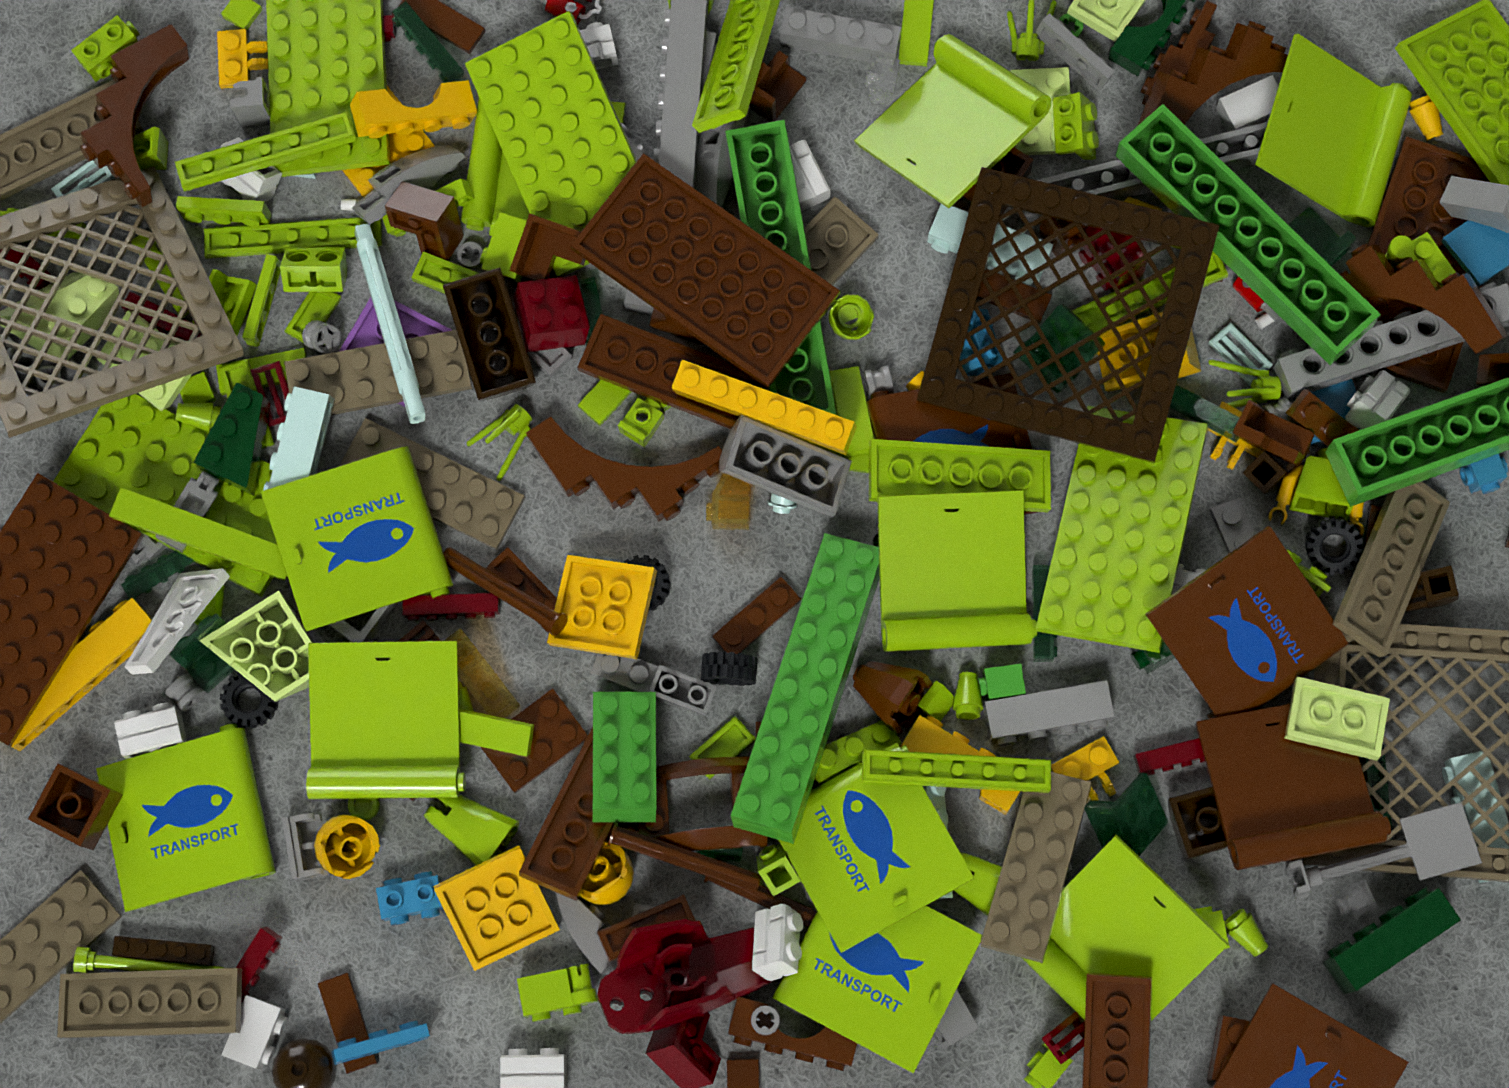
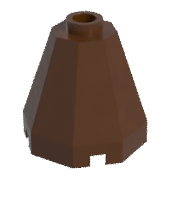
M874 661L860 665L853 674V687L883 723L898 735L903 732L901 726L909 728L917 720L923 711L918 704L924 697L925 689L929 690L933 685L929 677L917 669Z

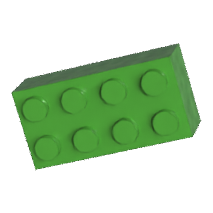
M593 692L592 822H656V692Z

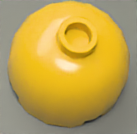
M345 814L332 817L324 823L316 835L314 844L315 855L321 866L334 876L343 879L359 877L368 871L374 864L372 860L375 857V852H379L380 847L378 834L371 824L357 816Z
M607 842L605 843L580 893L582 898L593 904L605 905L619 901L627 894L632 886L634 870L630 857L622 847L612 843L610 846H607Z

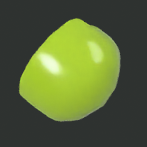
M843 295L835 300L830 308L829 324L833 332L842 339L858 340L871 332L874 313L867 300L859 295ZM857 318L853 324H845L846 322H849Z

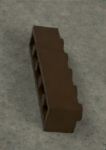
M115 936L112 956L212 966L215 946Z

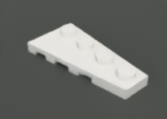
M223 568L180 573L124 667L132 675L154 673L228 580L229 574Z

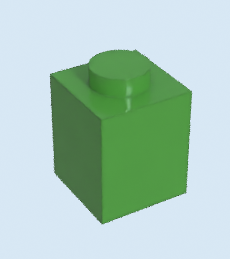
M1021 663L984 668L983 677L978 678L981 696H986L987 701L1026 695Z

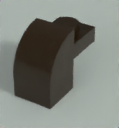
M1309 449L1307 450L1304 458L1311 452ZM1263 451L1242 473L1260 491L1268 494L1282 482L1284 476L1296 465Z
M1451 565L1420 572V577L1405 613L1425 608L1440 607L1459 599Z

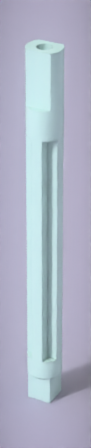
M369 224L355 226L356 246L397 387L403 397L410 423H420L425 421V410L419 393L420 387L377 241L373 237Z

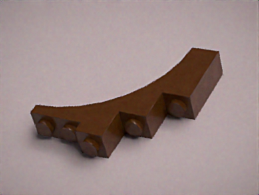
M1249 21L1247 26L1236 23L1226 50L1210 45L1209 50L1198 47L1187 75L1171 69L1170 74L1158 72L1138 125L1162 104L1185 125L1201 105L1230 84L1254 75L1271 72L1283 73L1288 56L1285 54L1286 47L1272 43L1274 36L1265 33L1266 27L1252 21Z
M172 24L111 55L112 69H110V73L116 83L96 93L98 106L95 107V110L101 122L81 132L83 145L80 148L85 158L89 162L93 160L99 169L108 166L111 174L115 178L120 177L124 182L123 188L131 200L136 199L142 208L152 203L151 188L139 169L134 153L136 125L143 106L154 89L171 72L189 60L187 44Z
M1363 244L1351 252L1352 258L1345 262L1351 273L1349 274L1347 270L1340 273L1362 297L1375 296L1399 299L1421 306L1439 316L1461 334L1475 354L1483 352L1508 336L1469 273L1459 275L1456 272L1442 280L1443 287H1440L1424 259L1413 261L1412 258H1409L1396 266L1398 272L1395 273L1378 245L1368 247L1367 244Z
M551 416L526 432L529 442L567 497L573 494L576 497L582 495L591 487L589 483L594 481L614 510L618 506L623 509L636 500L634 495L639 493L658 522L664 518L666 521H669L680 514V507L683 506V500L679 495L681 492L685 495L689 494L700 485L699 480L707 475L712 478L720 473L719 461L722 449L719 446L699 457L684 462L648 467L626 465L608 460L583 448L569 437Z

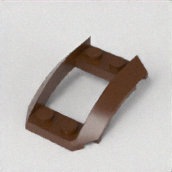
M750 756L703 758L656 767V822H636L637 833L693 852L741 848L742 846L766 847L767 836L735 828L734 826L701 828L671 834L669 829L667 780L699 775L729 774L733 809Z

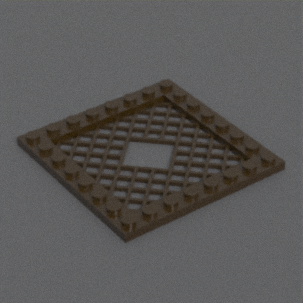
M981 167L917 401L1155 463L1219 225ZM1003 206L1013 208L1001 215ZM1022 210L1043 216L1029 223ZM1018 212L1025 226L1010 234L1003 220ZM1052 218L1072 223L1058 230ZM1047 220L1054 234L1039 241L1032 228ZM999 223L1007 237L993 244ZM1081 225L1100 229L1101 231L1088 238ZM1077 227L1084 241L1069 249L1062 235ZM1029 231L1036 244L1021 252L1014 238ZM1111 232L1132 238L1118 245ZM1106 234L1114 248L1099 256L1091 242ZM1058 238L1065 252L1050 259L1043 246ZM1141 240L1161 245L1147 252ZM1136 241L1143 256L1128 263L1121 250ZM1010 242L1017 255L1002 263L995 249ZM1087 245L1095 259L1080 267L1072 253ZM1171 247L1181 249L1178 259ZM1039 249L1046 263L1031 270L1024 257ZM1166 249L1174 263L1159 271L1151 257ZM991 252L998 266L985 273ZM1117 252L1124 267L1109 274L1102 261ZM1069 256L1076 270L1061 278L1054 264ZM1021 260L1028 273L1012 281L1005 268ZM1147 260L1155 274L1140 282L1132 268ZM1098 263L1106 277L1091 285L1083 271ZM1050 267L1057 281L1042 289L1035 275ZM1175 268L1169 289L1162 275ZM1002 271L1009 284L994 292L987 278ZM1128 271L1136 285L1121 293L1113 279ZM1079 274L1109 325L1056 355L1027 304ZM1031 278L1038 292L1024 300L1016 286ZM1158 278L1165 293L1150 300L1143 286ZM983 281L990 295L977 302ZM1109 282L1117 296L1102 304L1094 290ZM1012 289L1019 303L1005 311L997 297ZM1139 289L1146 304L1131 311L1124 297ZM1167 298L1161 318L1154 304ZM994 300L1001 313L986 322L979 307ZM1120 300L1127 315L1112 322L1105 308ZM1023 307L1031 321L1015 329L1008 315ZM1150 308L1157 322L1143 330L1135 315ZM975 310L982 324L969 331ZM1004 318L1012 332L997 340L989 326ZM1131 319L1138 333L1123 340L1116 326ZM1034 326L1041 339L1026 348L1019 333ZM1159 327L1153 348L1145 334ZM986 329L993 343L978 351L970 337ZM1112 329L1119 344L1104 351L1097 337ZM1015 336L1022 350L1007 358L1000 344ZM1142 337L1149 351L1134 359L1126 345ZM967 340L974 354L961 360ZM1093 340L1100 355L1085 362L1078 348ZM1045 344L1052 358L1037 366L1029 352ZM996 347L1004 361L988 369L981 355ZM1123 348L1130 362L1115 370L1108 356ZM1074 351L1081 366L1066 373L1059 359ZM1026 355L1033 369L1018 377L1011 362ZM1151 356L1145 377L1138 363ZM977 358L985 372L970 380L962 366ZM1104 359L1111 373L1096 381L1089 367ZM1055 362L1063 376L1047 384L1040 370ZM1007 365L1014 380L999 388L992 373ZM1134 367L1141 381L1126 389L1119 374ZM958 369L965 381L955 379ZM1085 370L1093 384L1077 392L1070 377ZM1036 373L1044 387L1029 395L1021 381ZM988 376L995 389L975 383ZM1114 377L1122 392L1107 400L1100 385ZM1066 380L1074 395L1058 403L1051 388ZM1018 384L1024 396L1005 392V390ZM1143 386L1137 407L1129 393ZM1095 388L1103 403L1088 411L1080 396ZM1047 391L1054 404L1034 398ZM1126 396L1133 410L1118 418L1110 404ZM1077 399L1084 412L1063 406ZM1107 407L1113 419L1094 415V413ZM1135 415L1133 424L1123 422Z

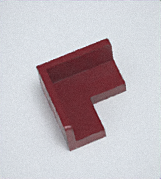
M708 1012L669 1027L655 1030L652 1033L645 1054L680 1088H700L711 1085L714 1082L721 1058L702 1040L710 1017Z

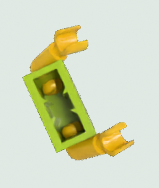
M1327 448L1320 449L1317 457L1308 456L1304 465L1295 466L1284 476L1276 497L1278 503L1269 512V521H1271L1273 512L1280 511L1284 516L1281 525L1284 524L1288 516L1285 509L1287 505H1290L1289 510L1327 518L1334 516L1336 519H1339L1340 516L1344 517L1346 521L1350 517V521L1358 529L1360 535H1363L1364 527L1359 522V518L1363 516L1364 502L1350 507L1325 453Z

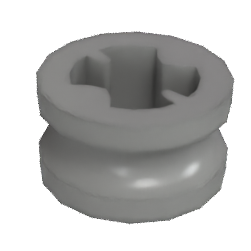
M465 242L462 244L457 252L460 265L470 270L480 268L483 265L480 264L483 251L481 246L476 242ZM466 251L478 252L479 256H475L476 261L463 260V256H467Z
M760 1006L752 1013L751 1024L757 1033L770 1035L778 1029L780 1018L774 1008ZM763 1012L765 1015L773 1014L775 1019L771 1020L774 1023L772 1028L768 1029L766 1026L758 1027L756 1021H760L757 1018L759 1013Z

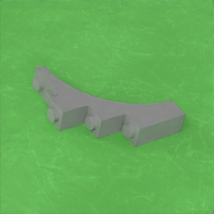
M1451 176L1440 199V204L1451 217L1473 221L1509 233V185Z

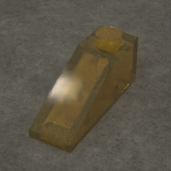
M723 473L712 493V503L706 504V521H712L713 529L749 530L750 484Z
M461 628L444 640L458 641V676L488 715L506 718L520 707V704Z

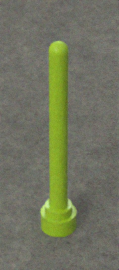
M87 947L76 948L73 962V971L88 973V970L94 971L95 968L126 971L224 968L97 955V952L91 951V948Z

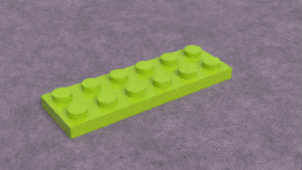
M730 0L692 126L698 133L715 129L720 125L746 117L780 0Z
M871 439L869 441V501L877 502V496L1024 490V511L1048 513L1051 510L1050 451Z

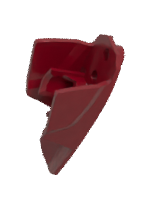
M687 919L632 930L618 955L616 969L602 978L599 985L597 998L608 1026L621 1034L659 1030L721 1007L774 982L775 980H766L752 971L754 927L712 938L708 937L701 921ZM647 994L651 1000L645 1001L641 999L640 995ZM612 1004L623 1005L622 1009L618 1011L613 1010L610 1006Z

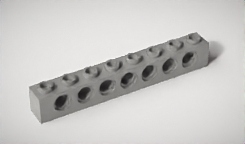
M1491 283L1481 287L1479 290L1503 328L1509 327L1508 284L1505 283L1497 286L1496 283ZM1422 308L1421 312L1411 314V311L1403 312L1393 318L1394 321L1385 324L1382 321H1376L1374 326L1343 354L1345 363L1335 361L1330 366L1314 349L1308 346L1309 349L1300 352L1297 349H1292L1282 353L1274 366V370L1280 379L1285 397L1290 400L1298 397L1303 389L1314 392L1464 342L1465 339L1442 318ZM1417 325L1427 326L1431 334H1422L1418 330ZM1389 335H1398L1402 340V344L1393 343ZM1360 344H1369L1372 346L1374 353H1365L1361 349ZM1310 362L1314 364L1317 372L1310 373L1306 371L1303 363Z

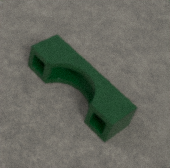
M1161 0L1163 6L1161 17L1147 26H1126L1112 46L1108 59L1137 77L1143 69L1148 72L1157 58L1154 52L1158 46L1164 48L1172 36V33L1169 31L1174 23L1179 25L1188 11L1184 7L1189 0Z

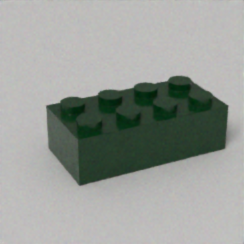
M1425 887L1422 890L1416 891L1403 900L1407 906L1402 908L1401 905H1398L1395 908L1389 909L1378 917L1381 922L1380 924L1376 925L1373 922L1370 925L1364 926L1352 934L1355 941L1350 943L1349 940H1346L1326 952L1329 958L1323 961V964L1344 994L1359 990L1461 921L1439 888L1429 891Z

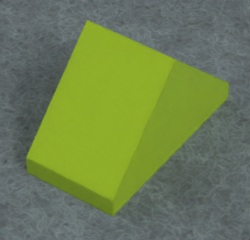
M154 126L135 135L134 153L139 169H147L154 166L156 170H167L169 142L158 127Z

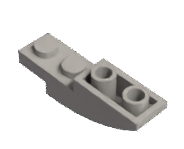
M750 105L746 117L720 125L715 129L701 132L697 151L695 190L721 208L733 179L725 131L744 126L751 108Z
M451 145L435 146L409 154L372 176L368 181L374 189L353 206L352 209L358 217L371 225L373 222L384 217L386 214V203L402 182L431 190L440 178L456 169L459 162L465 156Z
M599 653L590 672L592 676L616 684L620 688L631 692H656V701L703 716L707 715L717 686L662 665L656 666L641 659Z
M556 892L566 926L588 961L602 975L611 967L616 969L617 959L611 962L608 961L597 935V931L606 927L602 922L605 915L593 904L587 908L579 900L581 898L580 895L578 900L575 901Z

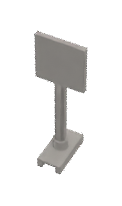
M1462 802L1399 819L1406 840L1404 845L1321 868L1314 866L1305 869L1302 859L1290 862L1286 870L1287 877L1297 875V878H1293L1294 886L1300 884V887H1297L1294 893L1295 902L1308 899L1311 887L1321 885L1325 880L1408 857L1412 858L1419 881L1482 864Z

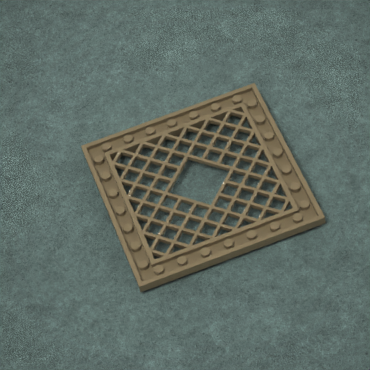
M154 166L140 170L151 188L152 203L143 208L136 199L131 200L123 188L124 182L119 177L0 216V250L3 249L0 253V266L14 269L9 280L0 278V285L5 286L0 294V307L4 305L15 309L10 320L0 317V324L6 326L0 336V418L9 438L244 356L243 348ZM138 205L140 209L135 208V207H132V206ZM118 211L114 219L104 216ZM125 211L138 216L133 226L120 222ZM144 218L150 231L139 228ZM89 221L85 228L76 226L81 222ZM96 221L110 225L105 235L91 231ZM116 227L129 231L124 242L111 238ZM60 230L56 238L46 235ZM68 230L81 234L76 245L63 241ZM135 234L149 238L144 249L130 244ZM87 237L101 241L96 251L82 247ZM39 239L53 244L47 254L34 250ZM31 240L28 247L18 245L19 243ZM155 241L161 254L150 251ZM107 243L120 247L116 258L102 254ZM59 246L72 250L67 261L53 257ZM10 249L24 253L18 264L5 260ZM126 250L140 254L135 265L122 261ZM78 253L92 257L87 268L73 263ZM30 256L43 260L38 271L24 266ZM146 257L160 261L155 271L141 267ZM98 259L112 264L107 274L93 270ZM49 263L63 267L58 277L44 273ZM165 264H167L172 277L161 274ZM118 266L131 270L126 281L112 277ZM69 269L123 287L99 331L45 313ZM20 272L34 276L29 287L15 283ZM137 273L151 277L146 288L132 283ZM40 279L54 283L48 294L35 290ZM157 280L171 284L166 295L152 290ZM176 287H178L183 300L172 297ZM11 288L25 293L19 304L6 299ZM129 289L142 293L137 304L123 300ZM31 295L45 300L39 310L25 306ZM148 296L162 300L157 311L143 307ZM168 303L182 307L177 318L163 313ZM119 306L134 310L128 321L114 316ZM188 310L195 324L183 320ZM21 312L36 316L30 327L16 323ZM139 313L153 317L148 328L134 323ZM41 319L55 323L50 334L36 330ZM159 319L173 324L168 335L154 330ZM111 322L124 327L119 338L105 333ZM61 326L75 330L70 341L56 336ZM179 326L193 330L188 341L174 337ZM12 328L26 333L20 344L6 340ZM130 329L144 333L140 344L125 340ZM82 332L95 337L90 348L76 343ZM32 335L46 340L40 351L27 347ZM150 336L164 340L160 351L145 347ZM101 339L115 343L110 355L96 350ZM52 342L66 347L61 358L47 354ZM5 346L17 350L11 360ZM121 346L135 350L130 361L116 357ZM72 349L86 353L81 365L67 360ZM23 352L37 357L31 368L17 364ZM141 353L147 354L143 357H140ZM92 356L106 360L101 371L87 367ZM43 359L57 364L51 375L37 370ZM112 363L118 364L117 366L111 367ZM63 366L77 371L72 381L57 377ZM15 370L27 374L22 385ZM83 373L88 374V376L81 378ZM33 376L47 381L42 392L28 388ZM54 383L59 385L51 388Z
M1400 624L1387 654L1389 657L1379 665L1370 657V655H1375L1374 653L1342 632L1348 645L1314 669V680L1345 688L1347 671L1357 682L1351 689L1358 690L1362 687L1367 693L1376 695L1367 686L1366 682L1379 673L1389 686L1380 692L1378 696L1384 697L1394 689L1404 700L1393 712L1388 708L1386 723H1388L1392 719L1403 733L1391 743L1384 736L1383 743L1386 747L1381 750L1380 756L1381 758L1390 750L1401 761V764L1390 773L1380 765L1378 760L1369 759L1362 766V771L1365 772L1370 766L1374 765L1384 776L1373 788L1367 782L1366 785L1369 795H1372L1383 807L1379 811L1382 816L1387 812L1398 826L1391 831L1390 835H1387L1386 842L1303 858L1304 866L1325 867L1406 844V841L1390 840L1402 829L1399 822L1400 818L1391 808L1403 798L1415 809V812L1410 816L1424 813V810L1435 800L1442 807L1448 806L1440 796L1454 786L1465 798L1462 801L1463 807L1470 803L1481 815L1469 825L1471 831L1485 820L1496 831V834L1483 843L1472 832L1475 843L1478 845L1477 849L1482 864L1436 877L1509 882V849L1488 847L1499 837L1509 846V837L1505 834L1509 829V823L1500 829L1489 817L1501 805L1509 813V805L1506 802L1509 799V792L1501 797L1490 785L1502 774L1509 780V772L1507 771L1509 769V762L1503 766L1491 754L1503 743L1509 747V732L1504 735L1493 723L1504 712L1509 715V702L1505 704L1494 692L1504 682L1507 681L1509 683V672L1506 673L1498 664H1509V631ZM1347 654H1357L1347 662ZM1362 656L1374 668L1363 679L1351 668ZM1401 657L1421 659L1410 667ZM1394 658L1406 670L1395 681L1382 669ZM1433 659L1453 661L1442 669ZM1426 660L1438 672L1427 683L1414 672ZM1465 661L1485 663L1474 671ZM1458 662L1470 674L1459 685L1447 675V672ZM1490 665L1502 676L1491 688L1479 676ZM1409 675L1421 686L1410 697L1397 686ZM1441 677L1453 688L1443 699H1440L1429 688ZM1473 679L1486 691L1474 702L1462 690ZM1424 691L1437 703L1425 714L1412 702ZM1458 693L1469 706L1456 716L1445 703ZM1489 695L1501 707L1490 718L1477 706ZM1409 705L1420 718L1410 727L1406 728L1396 715ZM1441 707L1483 754L1436 793L1394 746ZM1471 710H1474L1484 721L1473 733L1460 721ZM1488 726L1500 738L1489 749L1476 738ZM1486 757L1499 769L1487 781L1474 768ZM1404 767L1417 779L1405 790L1392 778ZM1468 772H1471L1482 784L1470 795L1458 784V781ZM1389 781L1400 794L1387 805L1376 791ZM1420 783L1432 795L1421 807L1408 795ZM1485 788L1497 800L1486 812L1473 800ZM1410 857L1361 870L1417 875L1412 858Z

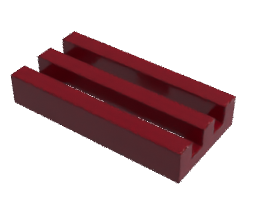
M280 361L250 370L257 392L264 395L267 399L259 373H265L279 418L273 419L270 409L269 427L284 423L286 419L271 373L272 369L276 370L286 400L289 389Z
M1076 1011L1042 1037L1043 1042L1060 1064L1066 1062L1084 1047L1085 1021L1081 1022L1078 1017L1080 1015ZM1072 1023L1075 1029L1055 1044L1052 1038ZM1080 1034L1082 1039L1062 1054L1060 1049Z

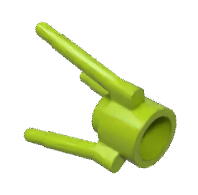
M1029 0L1026 32L1021 33L1019 39L1017 38L1013 14L1011 11L1007 12L1012 41L1011 53H1016V59L1025 60L1027 58L1029 61H1037L1039 54L1044 55L1045 43L1037 39L1038 35L1033 33L1035 0ZM1055 0L1051 2L1047 15L1049 13L1052 16L1054 15L1057 4Z
M1213 359L1208 361L1209 365L1257 377V379L1252 380L1251 389L1233 390L1226 393L1228 397L1253 396L1227 403L1234 408L1246 406L1248 400L1255 403H1267L1268 400H1278L1280 398V379L1278 376H1270L1269 370H1256Z
M514 404L510 410L507 409L498 419L477 433L466 444L467 446L473 445L491 431L493 432L485 439L487 444L492 442L504 430L513 436L517 432L519 433L496 479L501 481L527 436L526 432L531 430L528 424L533 419L525 409L518 404Z

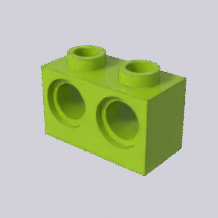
M345 247L285 248L280 265L283 291L343 292L347 278Z

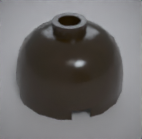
M303 1038L288 1043L280 1049L274 1058L272 1066L273 1082L277 1088H331L336 1076V1066L328 1047L317 1040Z

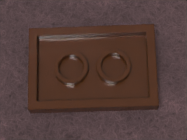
M552 688L511 719L534 724L530 755L526 757L489 748H481L512 791L517 793L583 744L588 735Z

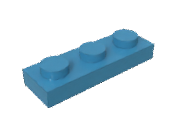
M418 1021L408 1022L399 1025L400 1031L391 1034L387 1033V1029L379 1030L368 1034L369 1040L358 1043L356 1038L338 1042V1048L332 1051L334 1065L428 1039L430 1035L427 1023L418 1025Z

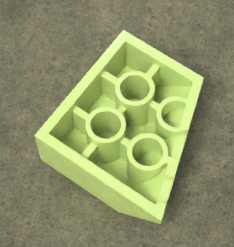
M72 272L65 276L45 313L98 330L119 295L118 286L80 272ZM54 283L40 289L39 291L48 294ZM31 295L25 306L39 310L45 300ZM7 307L1 310L0 317L10 320L15 309ZM21 312L16 323L30 327L36 316ZM41 319L36 330L50 334L55 323ZM61 326L56 336L70 341L75 330ZM13 328L11 330L12 334L23 340L26 333ZM82 332L76 343L84 345L92 335ZM32 335L28 344L40 351L46 340ZM52 342L47 354L61 358L66 347ZM72 349L67 360H69L77 352V350Z
M280 591L275 592L199 640L275 702L309 687L308 643L314 642L309 634L305 632L304 626Z

